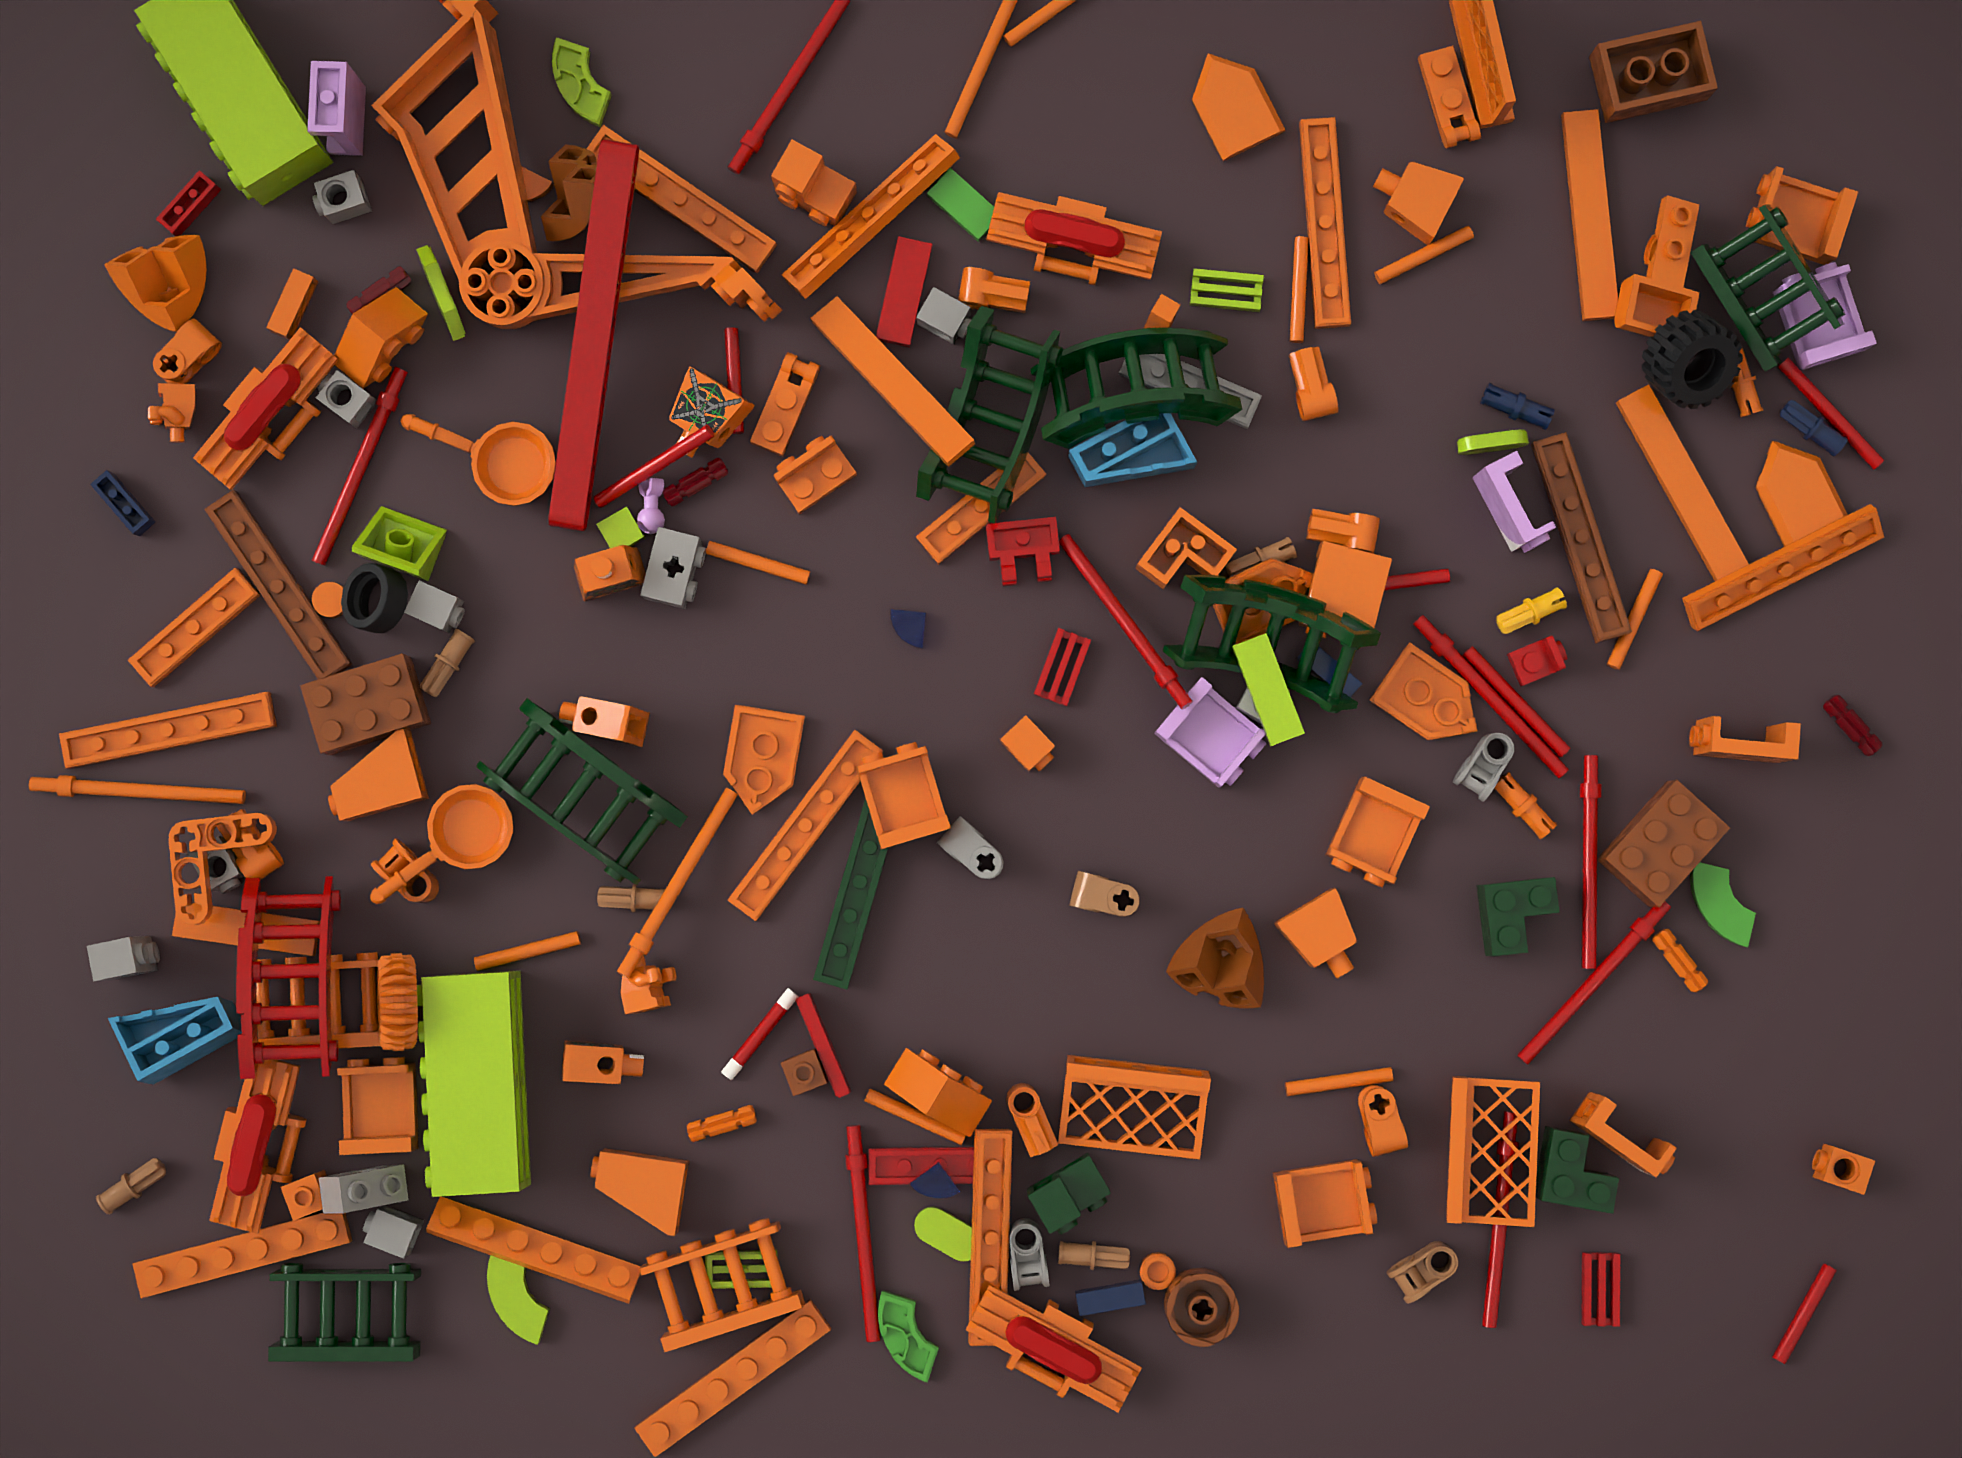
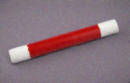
M789 988L786 989L723 1068L722 1074L730 1080L734 1079L799 996Z

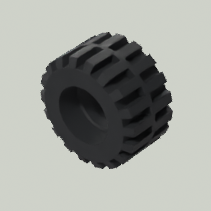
M1686 310L1679 312L1677 318L1673 315L1666 319L1667 323L1665 325H1658L1655 329L1656 334L1654 337H1649L1646 342L1649 347L1643 350L1642 358L1645 360L1642 364V371L1646 374L1645 379L1653 388L1678 407L1685 408L1687 406L1690 409H1698L1700 404L1706 407L1711 404L1712 399L1716 398L1719 400L1724 396L1723 391L1726 388L1730 389L1734 384L1732 382L1734 376L1739 375L1741 369L1737 366L1743 360V355L1739 352L1742 349L1741 343L1736 340L1737 336L1706 313L1703 314L1697 310L1689 313ZM1697 353L1695 359L1687 366L1690 359Z

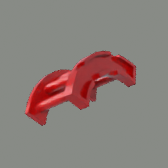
M333 876L325 877L323 894L268 895L267 891L261 892L260 878H245L241 913H246L244 928H239L236 975V1014H241L242 1034L237 1035L240 1079H255L258 1064H264V1060L321 1058L322 1077L330 1076L332 1062H338V1040H332L330 977L334 912L341 910L340 890H334ZM322 908L321 924L264 925V922H261L262 913H267L268 909ZM320 939L319 963L263 965L262 961H257L258 944H263L264 940ZM319 978V1005L262 1006V1003H257V983H262L263 979ZM319 1019L320 1044L264 1046V1042H258L257 1025H261L262 1021Z

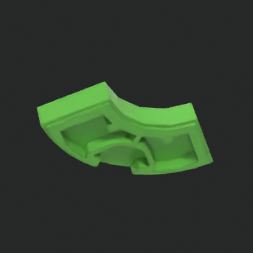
M1700 862L1690 873L1691 892L1695 905H1697L1711 929L1718 935L1736 945L1748 947L1756 913L1743 907L1734 897L1729 885V869Z
M882 1290L878 1307V1321L885 1345L893 1359L905 1371L928 1383L939 1346L927 1340L918 1329L914 1315L915 1300Z

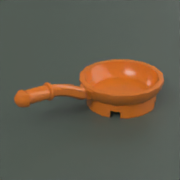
M405 414L401 418L402 426L408 431H415L429 437L430 440L436 439L471 453V466L475 482L483 494L497 503L511 506L530 503L545 493L554 478L556 459L553 446L544 433L530 424L513 421L496 425L474 443L456 433L439 427L438 423H430L416 417L414 414Z
M477 784L459 785L443 793L432 806L427 821L431 851L410 863L400 872L396 871L391 878L378 888L375 887L370 894L371 901L375 904L384 903L388 897L401 887L407 886V882L435 863L436 859L446 861L448 864L462 869L483 868L497 861L508 848L513 835V818L505 800L492 789Z

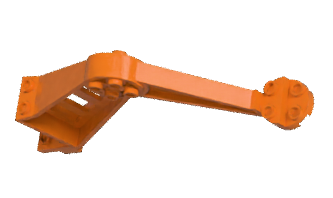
M446 0L442 5L458 21L371 105L380 114L375 120L390 135L401 142L458 277L463 302L472 314L493 327L517 329L536 320L577 312L579 292L562 296V272L582 273L585 254L537 253L496 30L489 23L499 13L488 0ZM473 54L479 84L426 135L424 128L411 113ZM484 112L492 150L448 191L436 157ZM497 177L508 228L488 230L468 241L458 214ZM521 255L528 259L534 271L522 269L523 259ZM625 255L624 274L661 275L621 283L619 303L701 286L706 290L711 285L729 306L736 302L743 309L748 304L764 322L769 317L773 320L783 311L775 302L769 307L773 300L732 257ZM487 260L490 266L495 269L490 274L481 269ZM519 296L530 301L523 310L516 301ZM476 299L480 301H488V315L485 312H483Z

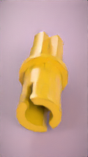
M1557 587L1532 600L1526 598L1523 600V604L1497 615V626L1503 634H1508L1530 623L1536 625L1540 623L1541 618L1567 608L1566 600L1560 601V598L1565 596Z

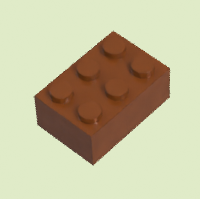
M1701 21L1599 43L1589 56L1605 123L1707 101L1718 89Z
M403 653L300 685L321 754L334 755L388 738L400 729L414 730L431 724L412 658Z
M1678 780L1666 781L1600 854L1597 861L1648 907H1660L1726 834L1730 827Z

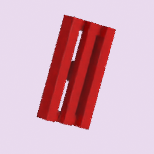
M1058 628L1034 695L1067 707L1091 639L1083 638ZM1061 639L1069 640L1050 692L1044 691L1043 688ZM1075 643L1082 646L1063 697L1057 696L1056 694Z
M1582 1252L1581 1324L1583 1326L1611 1325L1613 1327H1620L1619 1253ZM1592 1260H1597V1317H1591ZM1606 1260H1610V1317H1606Z

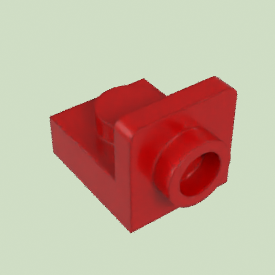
M1552 635L1507 654L1520 687L1566 668L1564 663L1567 660L1566 651L1559 640L1555 642Z

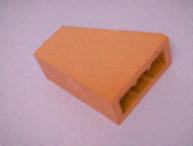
M406 729L395 731L330 786L332 795L328 796L331 812L334 816L338 815L339 821H351L429 799L411 731Z
M607 1148L601 1150L599 1156L593 1157L590 1176L596 1178V1189L665 1234L675 1236L679 1232L689 1166L688 1160Z

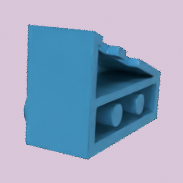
M1171 413L1159 414L1158 420L1127 424L1126 420L1107 431L1070 449L1068 458L1084 487L1194 469L1197 460Z
M221 997L177 1004L174 1007L141 1011V1013L123 1017L108 1018L137 1081L152 1085L237 1039L238 1034H242L241 1017L239 1014H236V1007L233 1001Z

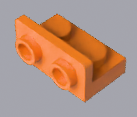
M832 435L826 439L823 436H819L805 447L806 453L797 459L794 456H790L776 467L778 472L773 476L799 515L857 475Z

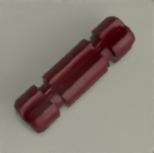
M401 266L396 267L389 272L390 277L386 279L383 276L361 292L363 295L360 298L356 295L346 303L347 308L353 314L395 287L400 290L404 289L412 282L410 276Z
M715 458L707 463L708 466L706 468L700 467L679 479L677 485L673 483L664 488L662 494L670 506H675L684 501L683 497L687 496L689 498L713 484L712 480L716 479L718 481L727 476L728 469L722 459Z
M1834 695L1824 703L1823 709L1830 717L1835 716L1837 718L1835 722L1853 742L1859 743L1857 747L1864 755L1871 756L1875 754L1883 745L1881 740L1875 734L1869 733L1871 729L1852 708L1849 710L1846 707L1848 704L1840 695Z

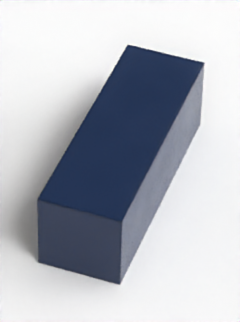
M106 470L90 484L132 534L141 536L156 523L114 473Z
M1319 647L1311 673L1318 679L1330 684L1337 661ZM1302 651L1295 658L1298 662L1300 661ZM1349 672L1343 693L1352 697L1363 683Z
M1141 1279L1075 1291L1079 1316L1146 1305Z

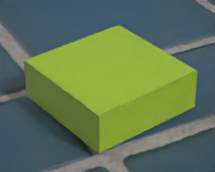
M627 506L596 524L610 548L620 545L633 546L645 539L644 534Z

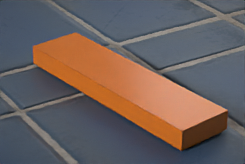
M1029 452L1012 489L1013 499L1011 505L1047 475ZM997 469L980 484L995 489L1004 471ZM965 495L919 533L916 539L939 565L983 529L986 524L990 523L988 521L990 503Z
M234 568L128 659L129 663L150 687H155L261 596V594L238 568Z
M192 903V905L186 906V912L193 914L194 919H196V913L202 911L201 904ZM213 906L210 918L205 923L199 925H187L181 922L175 913L172 936L238 946L239 928H244L246 913H241V909ZM262 913L261 922H264V925L320 924L321 922L319 920ZM318 939L264 940L263 944H258V949L315 956Z

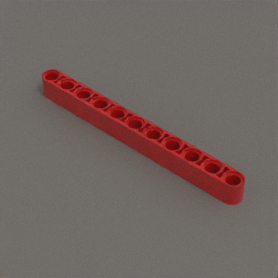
M602 139L599 147L549 510V526L585 532L588 524L638 168L639 145Z

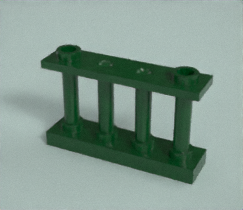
M1765 204L1759 208L1765 219L1719 248L1716 246L1710 248L1708 244H1702L1690 252L1765 372L1782 363L1778 357L1782 354V349L1828 321L1834 330L1845 324L1841 317L1846 315L1835 297L1828 298L1784 228L1789 223L1778 206L1773 209L1770 204ZM1773 231L1784 249L1738 278L1735 276L1729 278L1722 267L1726 264L1725 260ZM1792 261L1803 279L1758 307L1751 306L1748 308L1741 297L1745 294L1744 290ZM1811 291L1821 309L1775 338L1772 336L1767 338L1760 328L1764 324L1763 320Z
M303 1263L281 1264V1269L270 1273L269 1281H285L284 1336L280 1337V1341L268 1347V1362H413L420 1356V1341H410V1336L406 1335L407 1281H415L421 1277V1269H411L410 1263L389 1264V1269H303ZM299 1281H320V1336L316 1337V1341H302V1336L299 1335ZM335 1281H356V1336L352 1337V1341H338V1336L334 1335ZM371 1281H392V1336L388 1337V1341H374V1336L370 1335Z

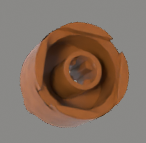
M1206 1268L1184 1270L1175 1277L1166 1290L1164 1297L1166 1318L1172 1330L1184 1342L1197 1347H1208L1228 1337L1235 1329L1239 1318L1238 1300L1230 1284L1219 1273ZM1201 1299H1205L1210 1308L1209 1310H1202L1201 1314L1198 1315L1193 1305L1194 1303L1199 1304Z

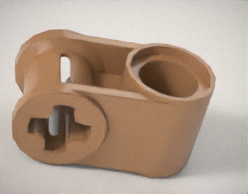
M1077 871L1069 906L1122 917L1132 915L1137 910L1139 895L1132 886L1111 881L1102 876ZM1122 890L1128 891L1129 898L1134 900L1133 906L1127 905L1125 911L1119 910L1118 903L1113 901L1114 895L1120 896Z
M1434 1241L1413 1255L1400 1260L1389 1268L1386 1273L1389 1278L1395 1279L1405 1294L1404 1301L1409 1304L1420 1299L1433 1287L1451 1277L1457 1270L1458 1258L1446 1243ZM1439 1251L1448 1253L1449 1260L1444 1267H1432L1431 1258L1435 1253ZM1406 1274H1409V1276L1414 1282V1285L1410 1284V1282L1405 1276Z

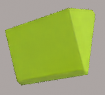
M381 506L352 545V552L365 559L429 581L447 530Z

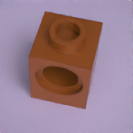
M816 1048L781 1062L793 1096L829 1082Z

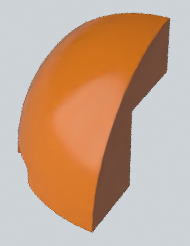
M182 235L166 238L158 246L148 249L140 246L104 264L112 280L127 300L145 317L165 329L177 332L182 325L190 320L199 306L205 288L207 272L205 251L200 235Z

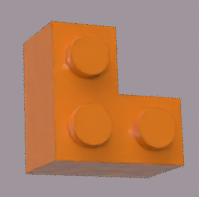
M793 139L790 141L771 175L775 192L779 195L778 200L782 204L796 210L797 206L810 212L808 215L810 219L825 227L828 223L835 226L841 221L857 193L856 182L825 166L822 155Z
M397 287L391 289L352 314L334 354L339 359L335 366L362 389L374 381L382 382L391 372L392 367L389 364L392 358L404 345L408 343L413 345L421 338L424 333L422 325L428 313Z
M1179 507L1137 563L1135 569L1164 589L1184 562L1202 575L1218 576L1237 549Z
M905 1048L884 1085L925 1115L971 1137L992 1102L990 1098L981 1093L984 1086L968 1076H965L961 1081L962 1075L945 1064L940 1068L937 1066L940 1059L924 1049L921 1050L920 1054H917Z

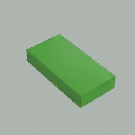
M949 168L927 192V197L979 242L988 233L994 206L953 169Z

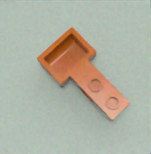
M1669 195L1661 199L1655 234L1649 239L1644 252V264L1648 265L1647 275L1645 277L1633 274L1622 282L1614 318L1616 328L1647 337H1654L1656 334L1655 329L1658 325H1665L1667 323L1666 319L1673 315L1677 318L1679 312L1687 310L1691 313L1697 309L1700 292L1684 288L1699 204Z

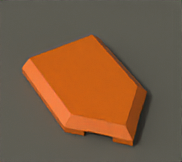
M1209 53L1207 54L1192 102L1223 162L1286 131L1254 68Z
M1771 441L1766 462L1755 488L1785 547L1848 514L1820 457L1776 441Z
M1270 558L1226 579L1225 583L1243 586L1246 579L1278 586L1305 595L1307 588H1310L1313 573ZM1214 604L1213 607L1224 632L1232 605ZM1246 609L1235 645L1265 634L1271 614L1260 609ZM1285 619L1283 626L1295 621V619Z
M1409 642L1369 701L1427 741L1477 732L1468 682Z
M735 705L723 775L752 815L794 785L805 716Z

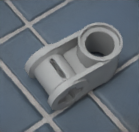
M1491 733L1483 736L1471 755L1458 770L1453 783L1457 786L1459 784L1464 785L1478 794V799L1484 802L1495 788L1501 773L1514 754L1512 739L1503 733ZM1493 739L1499 740L1504 746L1503 755L1498 759L1492 758L1487 751V746ZM1471 775H1473V776L1476 777L1477 779L1481 780L1482 783L1479 782L1478 780L1474 779L1473 777H1471Z
M961 816L950 826L951 829H948L937 841L947 853L959 863H963L980 878H995L1003 869L1004 861L1002 855ZM993 854L995 858L992 863L996 866L993 871L985 869L981 872L979 868L982 863L978 860L981 855L988 857Z
M1030 1218L1018 1219L1009 1230L1012 1257L1010 1263L1014 1291L1020 1290L1021 1286L1043 1284L1044 1287H1049L1046 1254L1043 1251L1039 1225ZM1022 1229H1030L1036 1236L1031 1244L1022 1245L1015 1239L1017 1232Z

